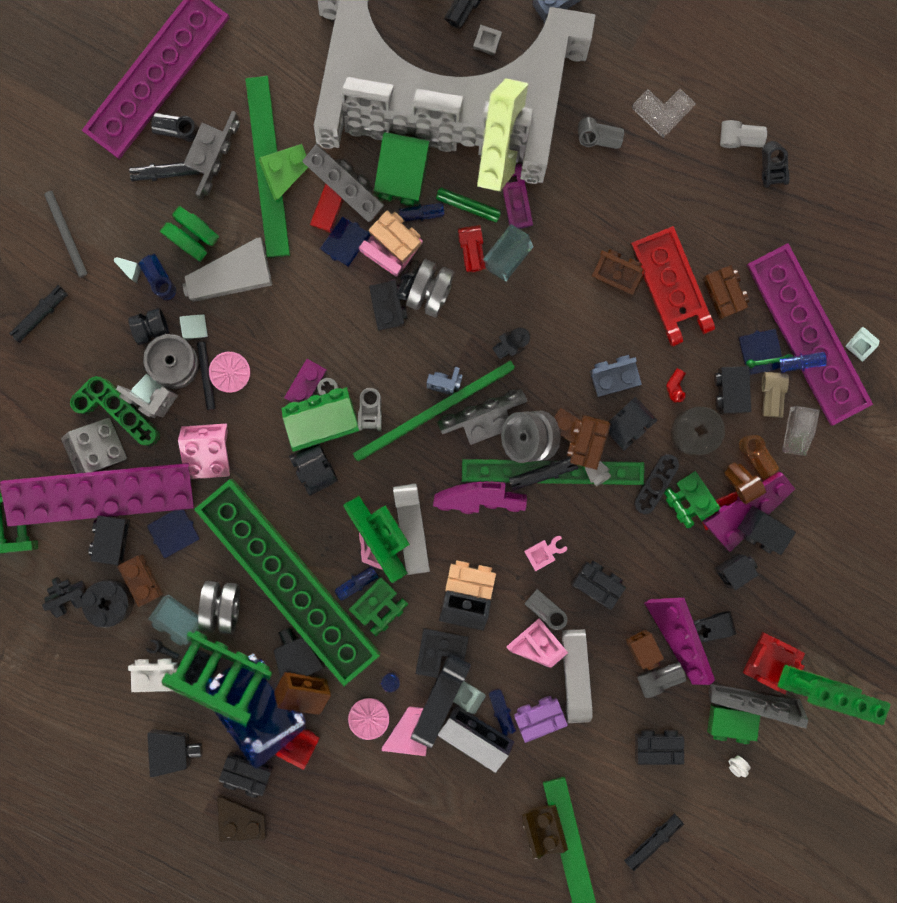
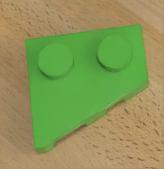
M302 144L259 158L260 165L275 201L308 168L303 163L306 153Z

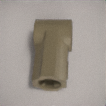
M763 373L761 389L764 392L762 416L783 418L784 399L789 385L787 373Z

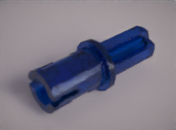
M420 203L419 206L399 208V215L404 222L421 220L423 222V219L443 217L444 206L442 203L421 206Z
M824 352L808 355L800 353V356L779 358L781 373L800 369L805 371L806 368L827 365V358Z
M369 566V568L355 577L352 575V579L336 588L335 593L342 601L358 590L362 591L364 586L378 579L379 576L374 568Z
M389 673L383 677L382 687L387 692H394L399 688L400 680L395 673Z
M500 689L491 691L489 698L495 711L493 715L497 717L502 734L505 736L508 735V732L513 734L517 730L510 716L511 709L507 707L502 691Z

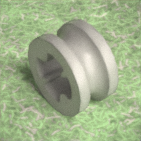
M324 378L319 382L317 390L320 395L327 394L325 391H322V386H325L324 383L326 382L334 386V389L339 387L333 379Z

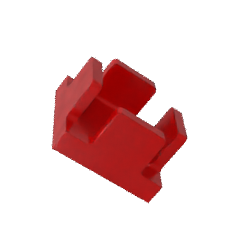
M762 632L742 673L778 692L786 694L787 690L777 687L784 666L788 665L803 670L804 665L801 664L805 653Z

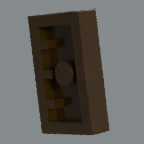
M556 805L534 807L522 815L523 826L526 829L529 848L534 859H540L547 854L564 853L568 850Z

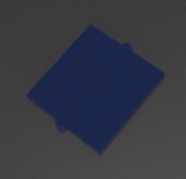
M342 217L320 250L331 256L333 261L337 260L349 267L360 251V245L364 240L367 241L371 234L359 227L357 222L352 223Z
M776 329L763 332L755 331L754 334L738 337L745 366H747L746 363L750 359L759 361L782 357ZM784 362L756 365L753 368H749L750 375L784 368L785 366Z
M184 509L174 510L147 525L154 538L153 543L157 544L164 559L200 540L193 527V521L189 520Z

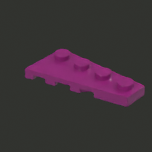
M685 598L649 599L645 602L647 609L692 685L712 684L715 678Z

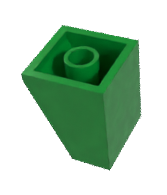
M383 133L374 194L378 196L379 200L391 202L392 199L401 201L400 204L411 207L414 204L419 205L430 154L429 141Z

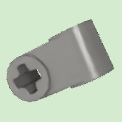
M366 388L360 394V408L358 412L359 431H362V429H377V431H381L382 429L381 394L374 388ZM372 391L377 395V401L369 405L365 402L364 398L366 393ZM365 420H375V422H365Z

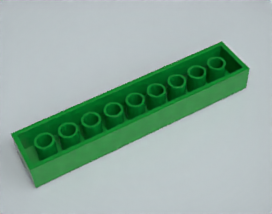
M229 479L194 509L343 686L380 656L381 653L233 479Z

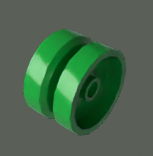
M178 206L173 212L172 217L181 225V228L179 229L174 224L166 222L159 232L194 259L201 262L207 255V251L198 241L201 240L206 245L213 246L219 239V235L210 229L209 225L199 217Z

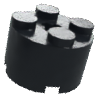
M635 397L609 421L608 435L625 451L633 443L631 438L637 440L647 431L644 427L649 429L657 419Z
M320 443L300 449L289 455L293 466H298L295 472L300 482H306L304 487L309 496L338 481Z
M105 580L91 585L83 594L81 600L85 617L96 627H111L125 621L129 617L134 604V598L128 586L116 580ZM106 600H111L112 604L106 607Z

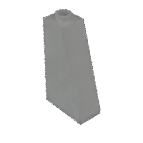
M261 237L256 238L185 276L186 283L183 284L185 297H189L192 302L272 286L264 241Z

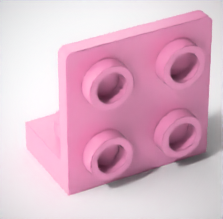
M373 236L367 242L364 240L359 247L362 254L397 278L416 253L415 251L402 264L399 259L393 256Z
M227 424L181 427L178 438L182 464L189 463L191 479L230 476L226 447Z

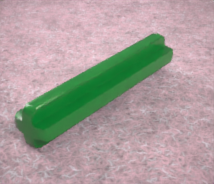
M439 188L436 194V199L493 222H497L501 215V211L444 188Z

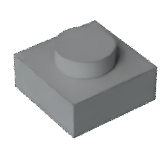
M480 25L473 49L495 56L502 32Z

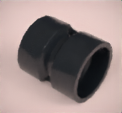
M161 308L147 311L146 316L140 313L128 318L131 333L137 345L151 342L152 337L156 338L169 334V328Z

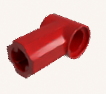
M481 226L458 228L461 249H463L466 272H477L486 269L482 249L483 237Z

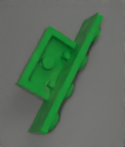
M360 496L345 503L343 507L390 582L394 583L408 574L396 554L410 544L387 507L383 506L373 514H370Z

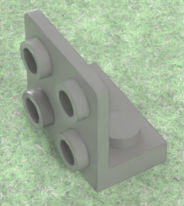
M119 385L116 388L121 393L120 398L129 404L140 405L138 410L153 418L156 416L164 417L178 397L172 390L161 387L160 390L156 389L150 397L152 402L148 404L132 393L130 389Z
M110 418L69 431L61 438L76 474L95 472L127 459Z

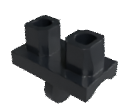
M523 327L506 332L499 336L501 342L492 349L499 359L508 355L514 356L525 350L524 346L530 342V333Z
M59 577L52 579L53 586L47 588L49 595L44 598L45 603L42 604L45 611L50 610L55 618H58L67 613L68 609L64 603L71 600L75 609L82 607L81 600L85 589V584L82 580L71 585L69 579L63 582Z

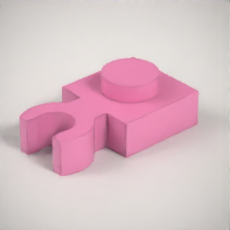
M561 536L554 537L549 545L543 540L524 551L535 571L555 561L552 554L564 553L567 550L566 546L561 549L556 548L555 544L558 540L562 539Z

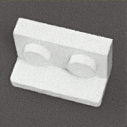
M168 658L158 659V663H149V659L135 660L134 664L128 666V671H131V692L173 691L163 686L161 680L165 673L172 675L173 672L177 671L178 662H172Z

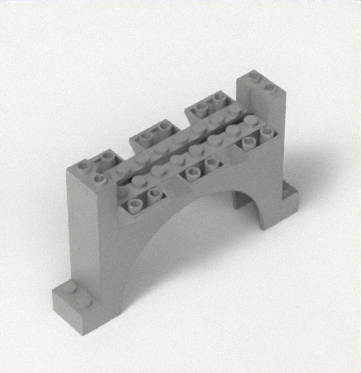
M318 0L319 16L330 20L335 19L314 121L316 144L327 149L339 148L343 126H345V132L352 136H371L375 140H382L384 132L391 133L393 131L399 135L412 134V138L429 141L430 147L438 148L444 152L456 151L457 142L469 147L477 145L479 146L478 155L482 156L490 95L505 79L528 83L525 107L517 115L513 125L509 149L518 151L516 163H523L520 179L531 184L543 183L564 60L569 58L576 62L586 61L592 39L595 14L550 7L548 17L538 38L515 61L503 68L483 75L450 77L419 69L391 50L383 41L371 20L368 0Z

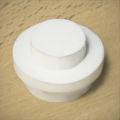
M736 756L729 760V769L737 777H747L748 771L751 768L743 758Z

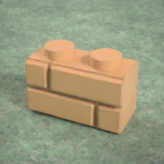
M387 210L369 229V233L404 264L421 246V241L419 240L421 236L412 227L408 230L402 224L404 220L396 212L391 214Z
M456 560V564L450 565L445 591L449 590L450 593L453 591L454 593L458 592L463 595L467 594L468 596L491 600L496 573L491 572V567L479 565L478 569L470 568V563Z

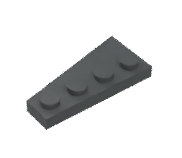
M714 684L709 686L710 701L718 706H727L807 728L808 718L800 699Z

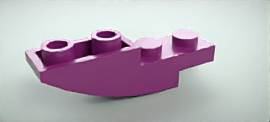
M472 482L456 485L436 493L433 506L443 511L451 509L460 510L465 514L478 513L480 504L490 509L502 507L507 508L511 512H519L520 510H526L527 494L505 491L504 482Z

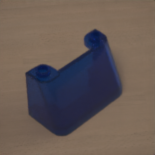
M254 653L248 656L249 661L255 664L257 662L265 664L262 659H257ZM231 667L208 680L206 693L214 696L215 693L219 692ZM243 667L241 668L226 697V703L234 707L236 704H239L254 675L253 672ZM262 678L247 707V713L251 715L247 726L214 711L255 769L265 764L305 729L306 723L300 711L278 709L274 689L265 678Z

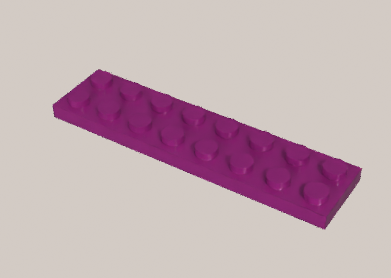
M183 0L87 122L82 131L120 160L230 18L229 15L210 0Z
M789 243L747 264L749 272L830 426L873 405Z
M189 463L4 480L0 483L8 526L194 508Z

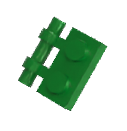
M696 471L676 483L681 490L678 493H674L672 488H667L664 492L667 497L666 502L670 507L674 508L677 513L676 517L680 523H684L686 528H691L694 525L691 518L695 515H698L700 520L703 521L721 509ZM685 499H687L691 505V507L685 509L681 504V502Z
M380 577L349 611L364 626L372 620L376 625L370 631L377 636L382 630L385 632L389 628L388 624L396 616L400 617L404 613L403 609L408 603L403 598L394 603L391 599L397 592ZM387 605L390 610L383 618H380L377 613Z

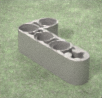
M417 484L393 487L399 526L410 544L403 549L407 575L430 572Z
M585 629L562 630V646L568 652L563 657L567 724L591 722L592 700Z

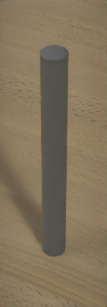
M48 191L44 193V196L78 276L84 277L88 274L54 193L53 191Z

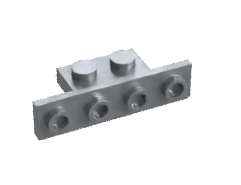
M234 111L231 112L223 131L201 123L185 159L184 166L204 174L196 191V196L203 200L205 195H209L213 186L211 180L214 175H218L222 166L220 162L222 155H226L231 145L229 139L232 133L236 134L239 128L240 121H238V115Z
M315 144L303 159V163L368 222H371L385 206L371 193L374 189L369 186L370 181L362 174L358 176L352 170L354 167L347 160L333 159L318 144Z
M522 389L510 390L505 395L489 398L482 404L466 407L463 411L456 414H448L438 420L437 423L442 435L464 427L468 441L472 445L501 434L502 427L509 417L507 409L528 401Z

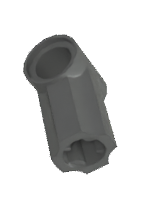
M586 117L578 123L579 141L585 147L600 145L619 149L623 143L624 129L599 124L595 119Z
M538 589L524 603L547 623L550 628L560 630L566 626L567 616L565 612ZM552 614H562L563 622L560 625L552 624L550 622Z
M679 662L658 670H648L637 675L645 698L659 695L664 692V689L686 681L685 673Z

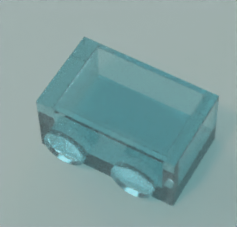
M510 224L483 258L488 271L506 282L533 248L529 235Z
M170 595L162 598L148 618L153 622L151 625L160 632L165 630L172 635L170 637L171 640L179 645L190 643L186 637L188 631L192 633L199 631L198 615Z

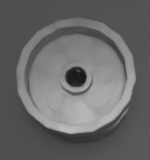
M425 259L416 275L406 306L418 310L426 298L425 314L436 318L449 295L455 271L443 267L435 279L436 263Z
M165 334L156 337L148 344L144 352L143 363L146 372L159 385L167 389L186 387L195 379L199 371L197 353L185 339L177 335Z
M545 411L513 413L506 419L501 433L502 446L506 454L518 463L550 459L558 450L561 439L560 428L556 419Z
M205 581L199 603L198 626L200 631L213 632L218 623L220 633L234 634L240 606L239 584L226 583L221 591L218 582Z

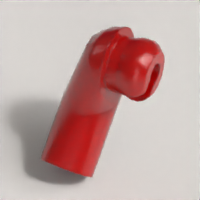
M678 368L675 369L666 388L670 399L673 402L680 403L686 398V394L682 391L680 385L686 373Z

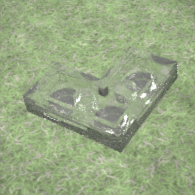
M647 89L631 108L665 138L691 111L696 103L679 89L663 104Z

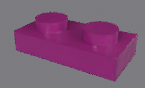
M306 359L284 398L298 403L307 400L313 396L327 370Z

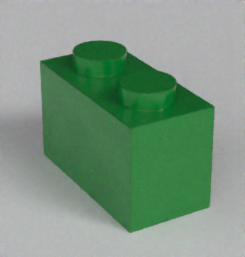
M711 704L707 732L713 735L715 740L727 741L728 737L735 738L738 743L750 744V741H757L760 716L727 706Z

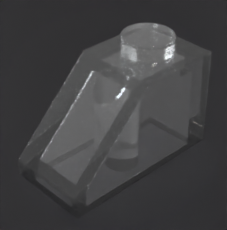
M801 406L790 407L782 452L806 456L816 433L820 410Z

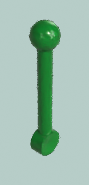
M786 354L784 357L759 361L750 359L746 365L749 368H753L756 365L777 362L791 363L793 356Z

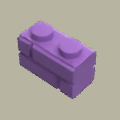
M551 696L540 699L538 701L539 704L530 707V704L517 709L518 713L514 714L525 743L568 726L557 698L552 699Z

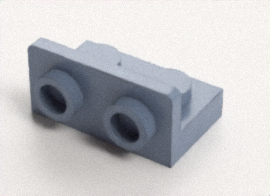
M626 355L616 358L617 363L608 365V362L605 361L594 365L595 369H592L590 374L597 397L642 385L636 366V357L630 359V356Z
M455 367L452 380L448 379V375L435 372L434 375L429 374L427 389L453 395L454 390L459 391L463 375L459 374L460 368Z

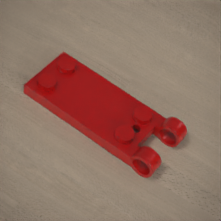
M674 226L632 242L630 245L636 260L642 263L641 268L646 270L643 277L666 330L670 345L673 347L683 343V337L677 323L693 316H697L698 325L703 334L715 330L713 319L708 311ZM680 308L685 309V314L680 313Z

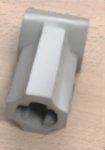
M734 120L722 122L721 147H764L767 139V127L742 125V122Z

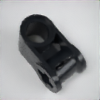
M776 141L767 142L762 148L763 186L768 188L770 185L779 183L788 185L790 178L788 152ZM775 150H779V154L771 158V154Z
M731 611L717 613L694 621L697 633L701 630V627L706 628V631H703V635L698 634L701 642L727 638L737 634Z

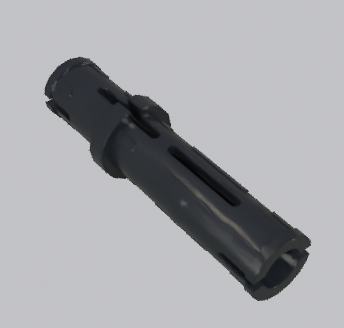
M184 162L162 165L150 163V166L129 168L131 174H137L130 175L131 182L150 179L157 181L159 178L200 175V172L184 166Z
M57 285L48 296L39 300V304L9 334L17 342L21 343L49 313L53 314L55 312V308L68 296V293Z
M570 457L555 463L553 460L549 462V465L509 477V481L514 492L515 490L553 477L555 479L560 478L559 475L578 470V466L570 463Z
M674 813L664 824L655 828V832L624 860L625 863L635 871L661 845L671 840L670 837L685 825L683 821Z

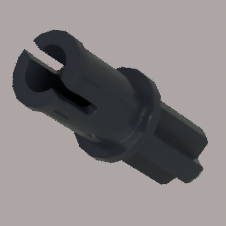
M411 260L406 273L401 276V283L396 292L400 300L408 299L416 275L422 265L420 263L418 268H416L418 260Z

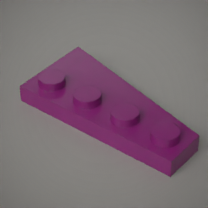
M777 472L764 480L762 483L765 486L766 494L746 505L737 497V501L729 506L724 505L718 510V513L702 521L726 550L731 552L744 539L745 534L738 527L752 505L769 515L795 490L784 474Z

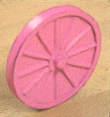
M223 352L212 360L209 367V377L212 384L218 390L233 393L241 390L247 384L250 377V367L246 359L240 354Z
M361 699L350 709L348 715L349 727L361 739H376L384 734L389 725V712L386 706L377 699Z

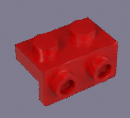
M278 718L263 749L304 770L320 738L312 731L303 730L296 726L291 720Z

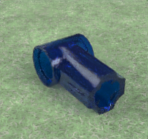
M148 255L141 259L138 264L151 285L154 294L162 300L172 299L176 294V287L170 280L157 255ZM165 283L168 284V290L160 293V286Z

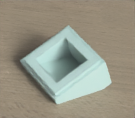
M118 257L114 258V262L124 273L137 283L141 271L140 265Z
M204 314L179 317L183 339L187 341L208 337Z
M862 327L845 347L863 362L879 346L880 341Z
M145 374L131 392L150 404L152 402L150 397L156 389L160 390L163 386L159 385L151 376Z
M464 681L453 702L467 712L475 714L486 695Z

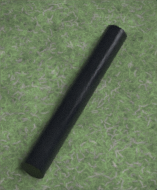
M198 342L197 349L206 409L214 410L216 407L212 382L209 377L206 342Z

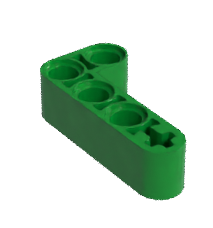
M98 376L92 377L72 396L70 406L76 413L90 414L101 405L138 443L147 446H153L158 443L160 439L158 429L132 403L129 404L120 398L121 393L107 379ZM98 382H102L104 389L101 393L97 394L95 385ZM117 397L120 400V406L117 409H112L111 401ZM82 398H86L88 402L87 407L81 410L79 401ZM134 413L136 422L130 426L127 423V417ZM142 428L144 431L151 432L149 434L151 439H144L146 435L138 429Z

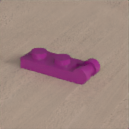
M521 164L515 166V172L512 176H516L517 182L509 183L508 181L502 188L510 230L533 226L525 180L520 179Z

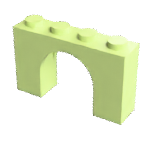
M505 79L490 95L477 185L479 187L501 191L515 172L518 151L510 150L509 142L516 117L525 107L528 83Z

